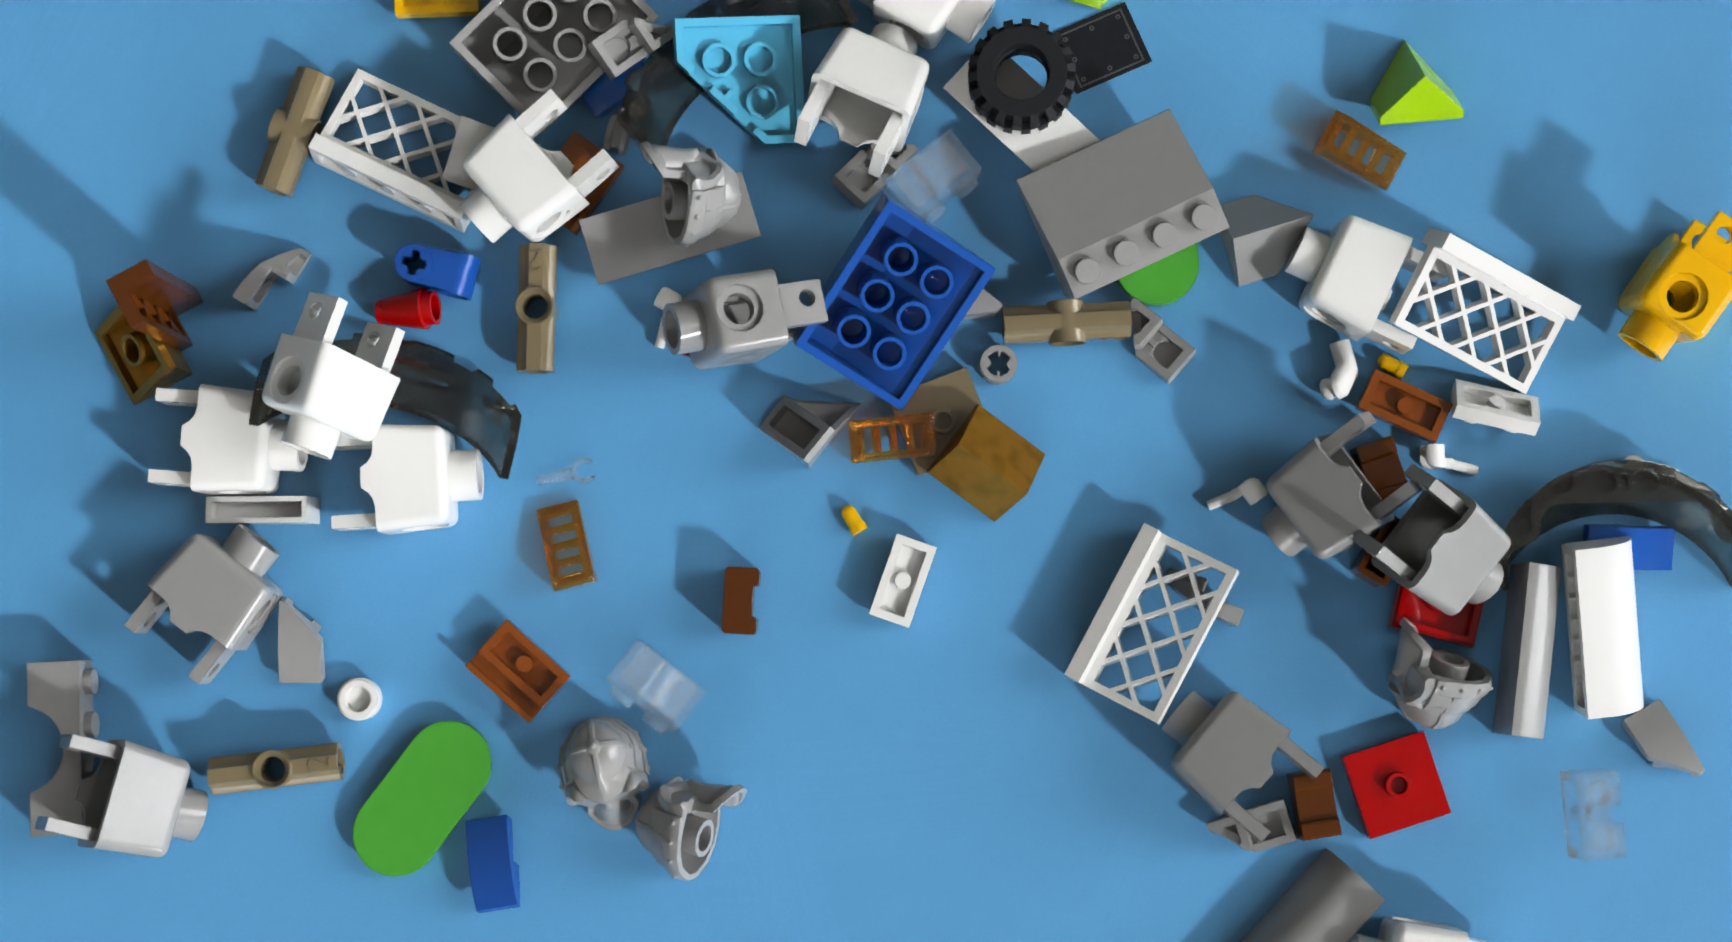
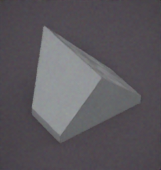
M1256 195L1221 204L1230 228L1221 231L1220 234L1237 287L1278 275L1314 214Z
M784 395L758 428L810 469L862 403L794 400Z

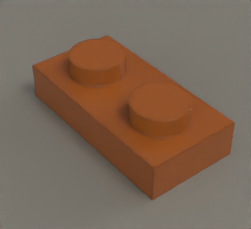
M1374 369L1370 373L1355 409L1363 413L1369 411L1374 418L1433 444L1437 441L1453 404Z

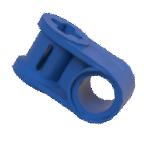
M410 243L398 250L394 266L397 273L412 286L424 287L442 295L471 301L481 259L463 252L441 250ZM418 256H420V259L426 266L424 269H417L415 275H413L407 264L408 262H416Z

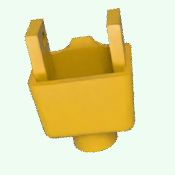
M1718 211L1707 226L1696 219L1692 220L1680 238L1676 233L1670 234L1659 246L1651 250L1618 299V307L1630 316L1617 334L1621 340L1642 355L1661 362L1673 344L1699 340L1708 333L1732 300V274H1730L1732 271L1731 217L1722 211ZM1719 228L1727 229L1730 234L1728 241L1716 233ZM1699 236L1694 245L1692 246L1693 237ZM1667 293L1671 298V306L1667 301Z

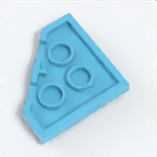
M800 15L675 18L672 20L674 63L762 145L797 143L794 142L797 121L805 106Z

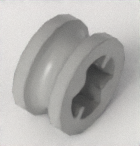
M612 114L604 138L605 150L610 151L612 148H617L619 154L625 155L627 153L633 136L634 118L629 117L627 120H621L619 114Z
M994 345L986 349L979 362V370L982 377L987 382L995 385L1004 384L1011 380L1018 366L1017 357L1014 352L1003 345ZM993 354L997 355V359L1000 357V354L1007 357L1008 362L1005 368L1008 373L1000 376V371H997L996 375L990 373L988 370L991 365L989 357Z

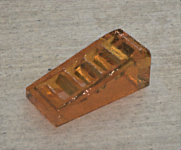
M1338 110L1331 115L1312 151L1385 191L1390 186L1407 154L1363 124ZM1339 131H1342L1347 135L1340 148H1338L1333 142ZM1355 138L1361 141L1352 157L1347 151ZM1370 146L1376 150L1366 166L1361 160ZM1384 153L1391 158L1380 175L1374 170Z
M932 412L848 421L852 464L937 455ZM921 423L923 448H915L913 424ZM904 425L907 449L898 450L896 426ZM880 427H888L890 451L882 452ZM863 429H871L873 453H865Z
M579 500L536 510L554 592H561L598 582ZM572 514L573 522L550 527L549 519ZM575 530L577 538L554 544L553 536ZM579 547L580 555L558 560L557 552ZM582 563L584 571L562 576L561 568Z

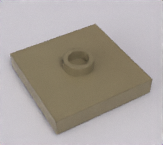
M967 367L920 384L902 411L891 405L917 476L927 473V470L977 404L982 407Z

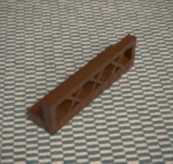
M146 259L106 280L131 328L181 351L193 346L178 316L203 303L196 287Z

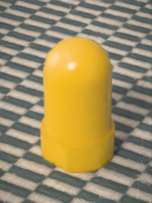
M1386 353L1381 354L1377 359V364L1380 368L1388 371L1400 380L1409 366Z
M846 505L842 508V518L849 527L852 536L868 528L853 506Z

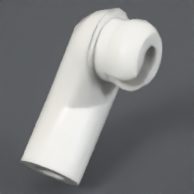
M1350 339L1329 344L1335 369L1330 378L1322 379L1319 384L1321 395L1327 400H1333L1336 397L1338 399L1346 397L1358 377V367Z

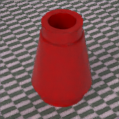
M423 287L377 300L375 303V317L378 324L382 325L387 324L390 326L428 330L431 325H438L440 323V298L436 291H428Z

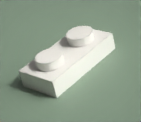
M1455 379L1450 391L1451 403L1453 404L1451 407L1452 418L1460 419L1470 424L1478 423L1500 428L1510 433L1536 435L1541 424L1538 397Z
M896 534L869 615L909 628L937 547Z

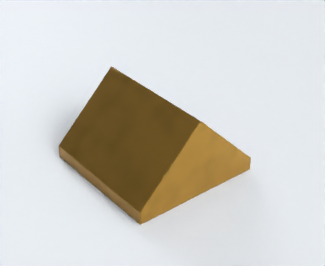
M119 305L94 332L133 405L153 397L156 394V388H169L193 374L180 350L131 328Z
M977 404L927 470V473L995 522L1027 495L1045 453Z

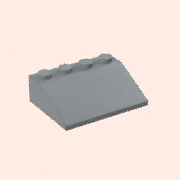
M491 0L449 42L448 46L520 116L549 89H552L565 106L569 108L604 73V70L587 47V44L624 19L630 21L636 17L645 19V22L653 24L659 16L644 0ZM549 124L543 131H541L539 135H541L551 124Z
M1170 109L1162 111L1015 180L1064 295L1073 299L1082 297L1230 228L1213 186Z

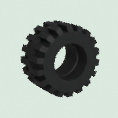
M1022 18V23L1013 24V20L1004 21L1002 28L996 29L994 26L987 31V37L984 40L979 39L975 45L974 54L970 56L968 63L970 98L974 101L975 109L979 115H984L987 118V123L994 128L996 125L1003 127V132L1012 134V130L1021 131V135L1030 134V131L1036 128L1041 131L1047 128L1048 123L1052 120L1056 122L1062 116V111L1070 103L1076 75V66L1072 60L1073 53L1069 45H1064L1063 36L1057 31L1054 34L1048 30L1049 25L1043 22L1036 26L1031 24V19ZM1024 55L1039 61L1047 73L1045 88L1038 95L1029 99H1014L1004 94L997 86L996 72L998 67L1008 58Z

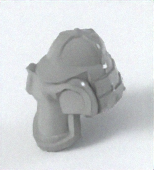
M648 141L639 143L645 160L654 164L662 176V220L667 237L672 244L688 248L696 243L697 240L709 236L717 228L728 224L735 218L741 205L742 197L737 174L726 162L718 157L712 148L707 150L705 147L675 148L657 145L656 143L650 144Z
M1402 618L1399 622L1401 629L1399 631L1400 636L1392 672L1387 677V681L1390 682L1388 688L1394 694L1406 718L1421 724L1424 728L1437 729L1449 727L1456 723L1465 712L1475 707L1489 691L1493 690V676L1486 667L1466 656L1431 647L1419 635L1416 626L1407 618Z
M594 717L573 727L564 744L560 746L559 765L557 766L561 782L559 788L565 794L567 805H583L588 815L600 826L612 831L620 830L633 821L640 808L641 795L638 792L649 788L648 777L650 776L651 766L648 764L646 754L648 749L644 747L638 735L639 731L634 730L629 724L622 721L620 717Z
M675 776L667 784H662L661 787L651 792L642 804L635 819L637 837L642 846L652 853L656 862L666 868V871L673 879L692 880L708 864L715 847L720 826L721 806L734 807L740 805L745 798L747 790L741 784L734 786L731 784H709L694 779L689 780L686 778L683 780L681 777Z

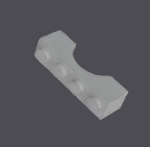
M92 660L26 663L28 707L46 714L56 724L61 737L62 734H75L91 739L97 737L100 729V720L98 713L94 711L93 694H96L98 691L99 679L97 670L92 668ZM63 748L62 761L54 777L46 785L30 793L31 837L58 836L57 834L34 829L38 816L83 824V811L75 799L81 779L90 777L97 770L100 764L99 757Z

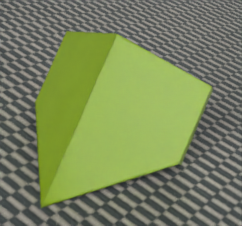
M1404 40L1370 99V107L1379 125L1463 118L1464 109L1453 91Z

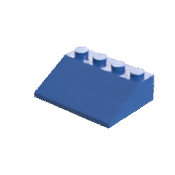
M883 193L822 286L828 321L823 324L796 327L792 332L794 344L902 411L996 268L886 193Z

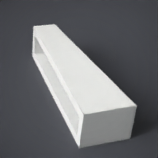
M311 496L206 497L205 523L320 524V498Z

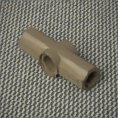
M298 66L283 108L279 107L270 121L267 134L269 146L255 181L257 186L272 193L292 198L306 158L311 156L308 146L315 133L321 134L322 122L320 120L335 82L332 77L309 67Z
M545 243L520 245L519 294L515 303L516 313L518 314L516 371L520 373H554L555 328L559 313L558 305L556 304L558 253L556 245ZM536 299L547 301V311L542 317L537 319L528 317L527 308L532 301Z
M1061 299L1049 301L1046 305L1002 307V336L1004 345L1048 342L1049 346H1074L1085 344L1088 340H1123L1131 337L1132 315L1129 301L1084 303V300Z
M337 742L209 758L207 768L208 785L212 795L343 780L345 770L344 752L342 751L341 743ZM274 757L281 759L285 766V773L280 780L272 778L268 771V764Z

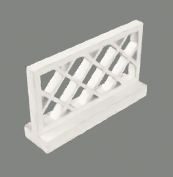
M358 68L321 134L315 133L308 146L313 161L462 233L465 232L471 221L459 206L465 198L450 192L446 180L442 179L444 171H442L437 153L451 149L454 139L434 145L428 130L429 126L446 122L454 126L456 132L461 117ZM365 84L378 90L383 102L358 109L355 97L362 85ZM385 94L395 99L387 101ZM352 104L354 111L347 113ZM403 105H410L417 109L420 120L396 127L390 109ZM386 111L391 129L367 136L362 118ZM423 112L431 115V117L424 118ZM353 120L358 121L363 136L348 142L333 137L340 124ZM423 129L429 146L405 153L399 136ZM395 137L400 152L399 156L386 160L374 156L370 144ZM366 146L368 153L359 148ZM430 155L433 156L438 173L423 178L411 173L408 162ZM404 164L405 170L397 167V165ZM441 181L443 188L435 185L434 183ZM470 190L468 196L472 194L474 190Z
M1429 227L1421 242L1427 248L1388 322L1518 392L1526 394L1565 319L1574 321L1581 305L1457 236ZM1437 259L1445 264L1449 281L1431 287L1429 273ZM1457 271L1461 272L1464 275L1458 277ZM1475 280L1479 284L1482 299L1465 305L1460 285ZM1451 289L1455 309L1438 316L1434 295ZM1490 289H1492L1493 291H1495V292H1497V293L1491 295ZM1508 298L1511 300L1514 317L1498 323L1493 304ZM1425 300L1429 319L1415 325L1406 321L1405 319L1413 303ZM1484 307L1488 327L1471 333L1467 314ZM1523 307L1530 311L1524 313ZM1539 316L1548 320L1541 336L1530 340L1526 321ZM1458 318L1462 337L1445 342L1440 324ZM1516 325L1520 345L1504 351L1500 331ZM1431 328L1432 334L1425 330ZM1490 336L1494 355L1482 360L1477 359L1473 342ZM1464 346L1465 352L1458 348ZM1522 353L1525 366L1516 380L1509 376L1506 359ZM1496 363L1498 370L1490 365Z
M1144 523L1064 674L1080 685L1160 725L1240 572ZM1169 547L1182 554L1187 569L1163 576L1160 561ZM1190 558L1202 564L1192 567ZM1214 569L1225 575L1218 590L1201 595L1195 574ZM1156 571L1158 579L1150 581ZM1189 576L1195 598L1172 605L1166 584ZM1160 586L1167 607L1144 614L1140 603L1144 591ZM1212 600L1206 611L1204 602ZM1198 605L1202 616L1198 628L1181 633L1175 612ZM1136 608L1138 617L1130 619ZM1169 614L1175 636L1153 643L1146 622ZM1140 624L1147 645L1124 652L1120 640L1124 629ZM1192 638L1186 649L1184 640ZM1178 643L1182 654V659L1178 666L1161 671L1155 650ZM1116 646L1118 655L1110 657ZM1149 652L1156 674L1133 681L1126 659ZM1117 662L1121 663L1127 683L1109 689L1097 682L1105 666ZM1172 676L1166 687L1164 678ZM1158 681L1162 697L1155 710L1152 711L1140 705L1135 688ZM1129 690L1132 700L1119 693Z

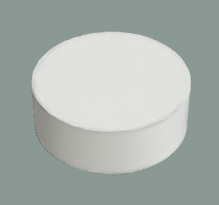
M368 678L348 680L341 686L337 695V705L341 713L345 717L356 721L367 720L376 715L381 708L383 700L379 686Z

